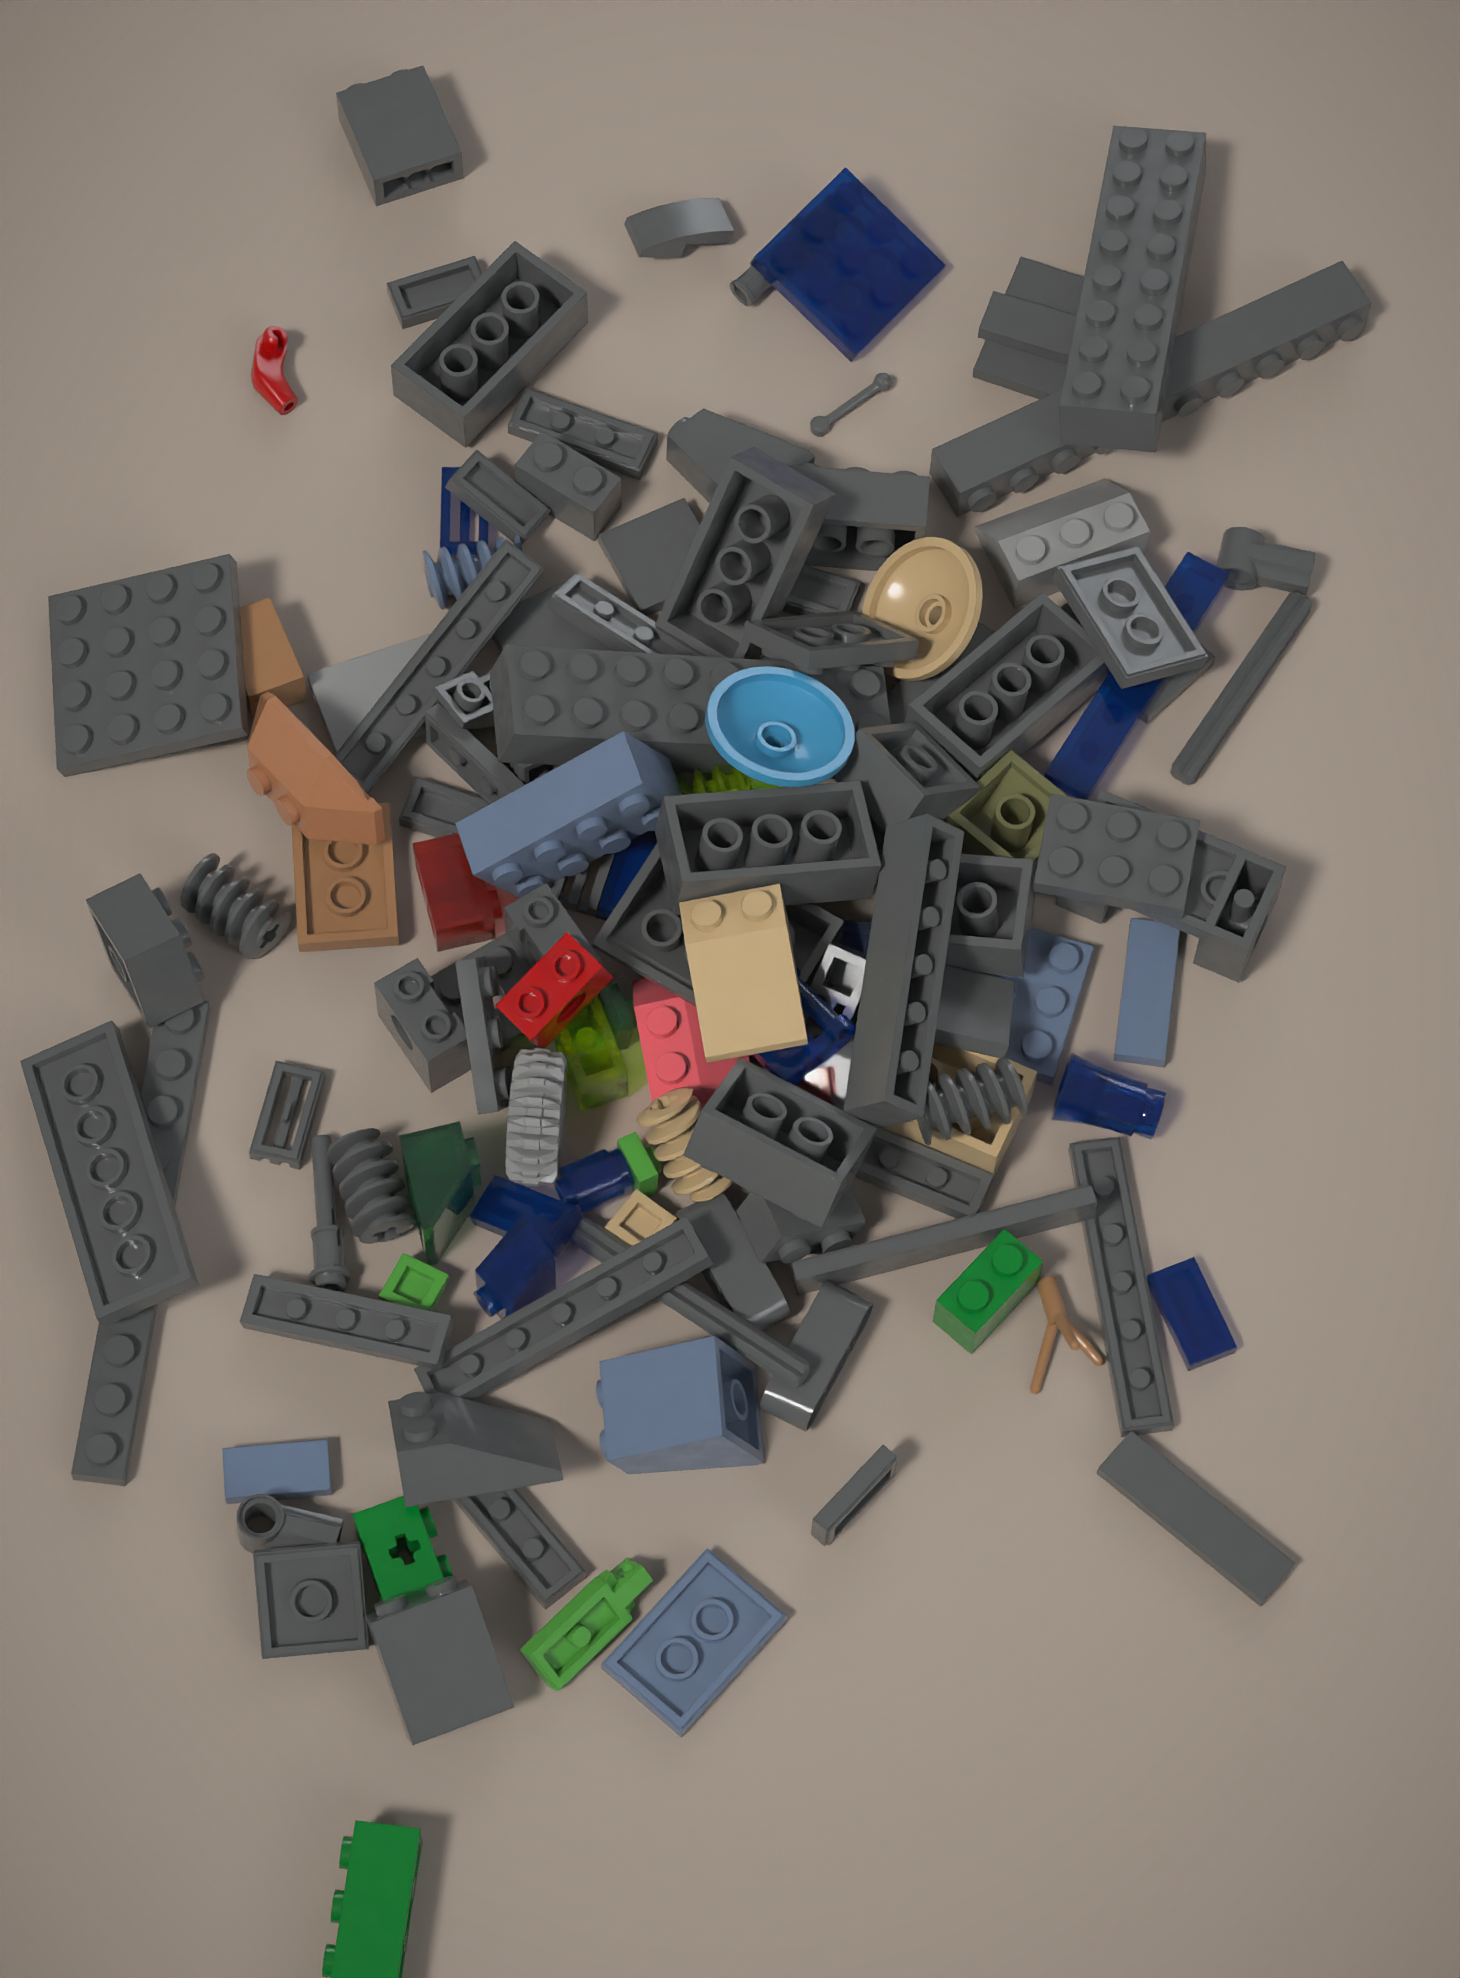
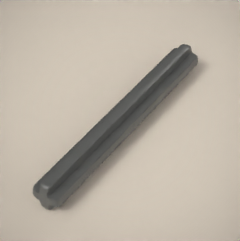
M1295 591L1288 594L1172 763L1170 774L1175 779L1180 780L1185 785L1194 783L1310 613L1312 602L1308 597L1302 596L1299 592Z

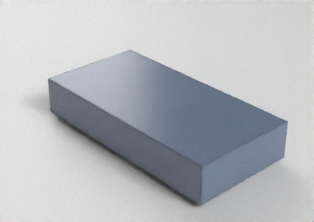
M328 1439L222 1448L226 1504L242 1503L247 1497L255 1494H267L276 1500L332 1495Z

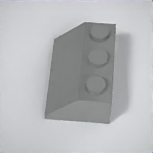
M1106 478L975 526L974 529L1014 609L1030 603L1042 592L1046 596L1060 592L1052 578L1056 568L1059 566L1138 546L1144 556H1146L1150 530L1130 492Z

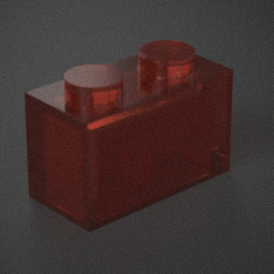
M459 833L413 843L415 867L437 952L496 939L495 920L503 918L496 889L487 891L485 881L473 876Z

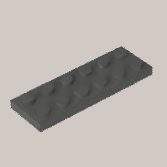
M111 1020L21 1060L20 1063L96 1319L105 1327L199 1286L120 1029Z

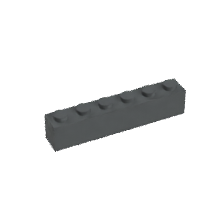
M927 813L886 826L845 1096L844 1112L881 1128L923 1118L964 837V831Z

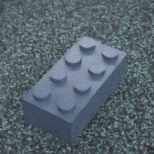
M623 731L455 824L473 876L517 898H521L545 883L549 885L564 876L579 874L586 870L589 863L605 854L622 851L630 845L632 839L647 831H655L663 796L682 795L670 759Z

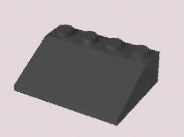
M657 843L593 940L592 947L696 1007L681 915H673ZM814 903L785 906L801 1001L809 991L828 944L833 942L841 943L844 921Z

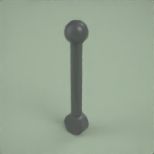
M887 373L877 374L871 385L825 417H814L810 422L812 434L817 437L825 436L829 431L830 424L877 391L888 390L892 384L890 375Z

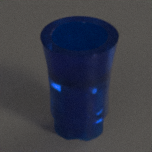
M1071 1052L1059 1085L1051 1120L1080 1123L1132 1136L1135 1133L1144 1138L1152 1139L1162 1114L1166 1092L1149 1088L1148 1083L1098 1066Z

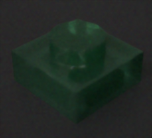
M614 983L605 986L596 995L593 1006V1013L609 1053L628 1049L633 1030L637 1027L632 1001L629 998L623 999L618 984Z

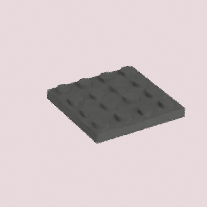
M230 554L48 596L57 770L64 777L249 736L237 562Z

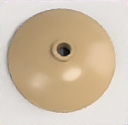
M924 537L913 540L891 554L875 574L866 593L862 614L920 640L917 658L899 660L895 662V666L883 667L886 674L905 681H919L933 677L949 667L970 642L980 618L983 598L982 582L973 558L956 543L939 537Z

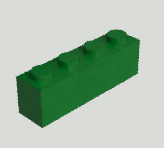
M355 1820L353 1837H343L339 1869L347 1870L344 1890L335 1889L331 1923H339L336 1945L326 1944L322 1977L402 1978L423 1843L420 1828Z

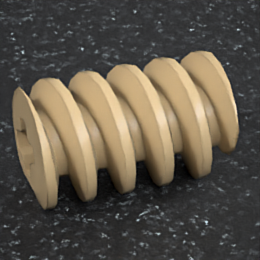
M682 1087L671 1090L655 1099L638 1115L636 1121L643 1128L653 1126L647 1131L645 1138L649 1144H660L654 1152V1156L658 1161H669L664 1165L662 1171L667 1178H677L671 1186L673 1192L676 1195L691 1193V1201L702 1202L721 1194L730 1187L733 1181L716 1172L709 1171L700 1164L683 1156L701 1113L702 1105L696 1096H692V1088Z

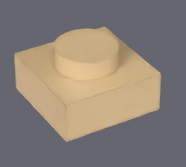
M636 1189L607 1223L605 1229L633 1246L676 1222L677 1218Z

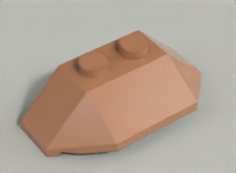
M269 691L261 694L247 745L250 769L247 770V778L254 791L260 796L266 795L275 804L282 820L289 826L294 824L307 839L378 845L384 842L386 839L382 807L360 787L358 781L274 694Z

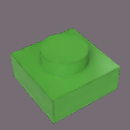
M635 1131L617 1139V1160L633 1192L637 1189L647 1197H651L657 1194L658 1174L662 1173V1166L660 1161L654 1156V1148L650 1144L644 1147Z
M403 1253L378 1297L381 1301L433 1311L449 1284V1275Z

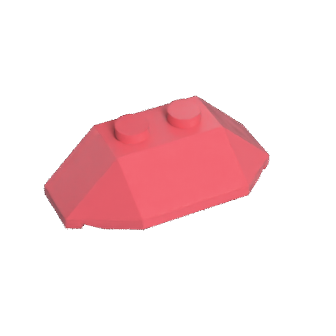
M647 978L632 980L634 1011L651 1101L653 1102L671 1090L689 1087L693 1089L692 1096H696L701 1103L702 1110L740 1057L707 1063L697 1008ZM749 1055L741 1057L750 1062Z

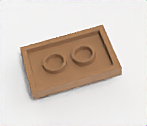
M390 802L378 803L382 807L386 839L378 845L307 839L294 824L291 825L299 952L399 945Z

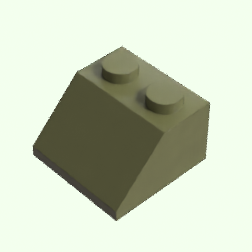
M1010 749L976 782L980 786L978 792L944 818L943 821L964 831L961 854L1031 859L1034 861V871L1036 874L1051 793L1067 795Z

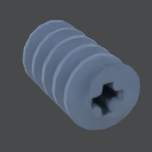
M516 534L513 545L522 551L520 537ZM503 537L496 539L494 552L490 551L484 540L478 541L475 556H472L465 543L458 545L456 559L452 558L446 547H441L438 551L437 562L435 563L426 550L422 551L429 594L431 598H435L441 610L447 609L450 594H453L456 600L459 599L505 541Z

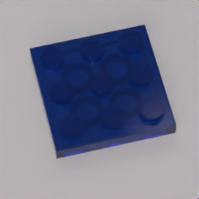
M846 167L750 262L850 362L946 266Z

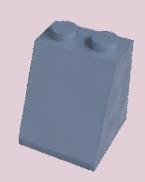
M710 1336L599 1361L601 1380L597 1381L596 1394L598 1402L603 1409L604 1429L600 1432V1446L607 1462L627 1474L753 1466L764 1463L756 1364L717 1337Z

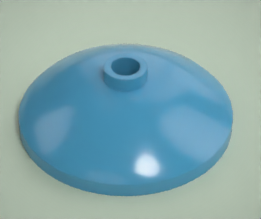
M766 666L735 672L716 686L706 708L705 723L707 733L719 754L743 774L770 785L802 787L826 781L845 766L854 746V724L844 703L824 684L794 670Z

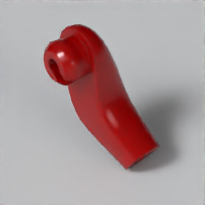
M270 326L265 329L256 341L251 369V382L254 389L280 415H286L298 403V398L283 373V363L287 353L289 337L287 332L281 327Z

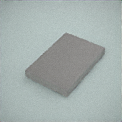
M430 634L307 673L308 684L335 753ZM425 723L412 739L426 735Z

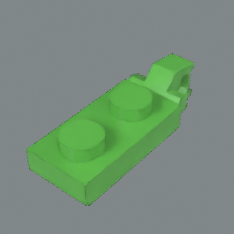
M630 1558L624 1559L611 1571L605 1570L598 1577L592 1579L520 1651L549 1688L554 1691L560 1690L633 1620L630 1612L635 1607L633 1600L653 1579L641 1564L632 1561Z

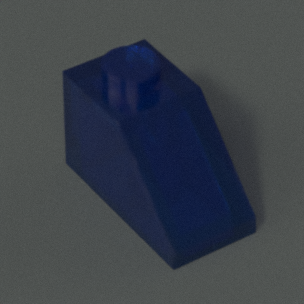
M525 1217L518 1220L475 1269L477 1290L473 1293L477 1302L489 1317L497 1314L501 1320L557 1289L555 1255Z

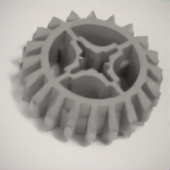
M547 1048L521 1049L514 1060L505 1152L506 1174L511 1182L523 1183L524 1186L539 1187L540 1184L553 1185L558 1178L563 1147L568 1084V1062L562 1052H553Z

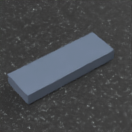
M1131 918L1113 1061L1164 1067L1180 930L1162 922Z

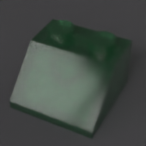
M460 1121L399 1135L404 1176L413 1212L417 1220V1228L426 1264L430 1266L438 1264L475 1207L474 1188L482 1186L479 1172L480 1160L474 1137L464 1139Z

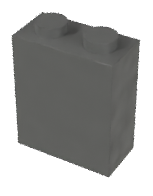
M423 65L409 70L401 69L395 71L390 76L368 83L353 84L346 90L336 92L339 121L376 206L463 179L462 152Z
M456 1576L438 1579L425 1586L427 1594L408 1601L405 1594L387 1598L374 1605L375 1613L365 1616L405 1733L412 1745L514 1708L473 1586L467 1579L457 1582Z

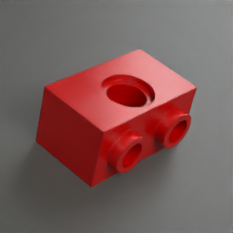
M566 932L495 1006L536 1046L546 1048L614 977Z

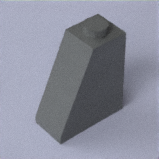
M704 408L690 418L684 417L678 420L667 434L666 460L709 503L730 457L753 446L785 465L815 464V456L809 450Z

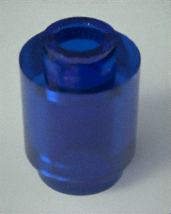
M603 1148L560 1167L559 1174L561 1179L554 1181L556 1192L564 1208L569 1209L573 1207L582 1214L624 1196L625 1189L634 1186L630 1167L619 1148L609 1152Z

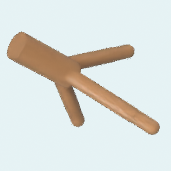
M1053 1276L1044 1277L1037 1282L1048 1323L1030 1386V1391L1033 1394L1040 1392L1057 1330L1061 1331L1072 1350L1080 1348L1096 1366H1101L1104 1362L1103 1357L1068 1318L1057 1279Z

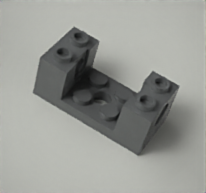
M1102 789L1095 801L1155 812ZM1198 830L1183 918L1137 910L1133 911L1199 938L1193 964L1239 983L1276 904L1286 866ZM1057 896L1055 904L1099 924L1102 923L1110 905Z
M547 883L504 907L505 933L460 959L486 956L488 966L496 965L500 983V994L503 997L566 932L601 964V959ZM416 958L374 982L378 1016L431 1093L471 1070L455 962L430 976L419 959ZM496 1008L494 1009L495 1017L504 1016L507 1029L508 1046L500 1048L502 1052L525 1039L526 1036Z

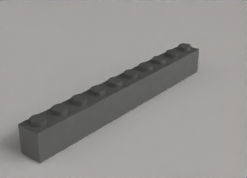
M1343 260L1177 336L1162 422L1177 415L1181 417L1190 415L1203 403L1213 398L1231 396L1244 384L1254 379L1272 377L1283 366L1300 358L1308 360L1320 353L1324 347L1338 340L1349 341L1358 336L1366 326L1372 303ZM1061 389L933 448L929 474L955 515L959 517L970 511H983L990 507L996 499L1013 491L1015 493L1024 492L1031 488L1037 480L1054 472L1057 474L1065 473L1072 469L1080 460L1095 453L1099 455L1106 454L1113 450V448L1060 444L1059 404L1062 393Z

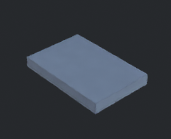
M707 1548L603 1661L601 1668L682 1738L787 1621V1615Z

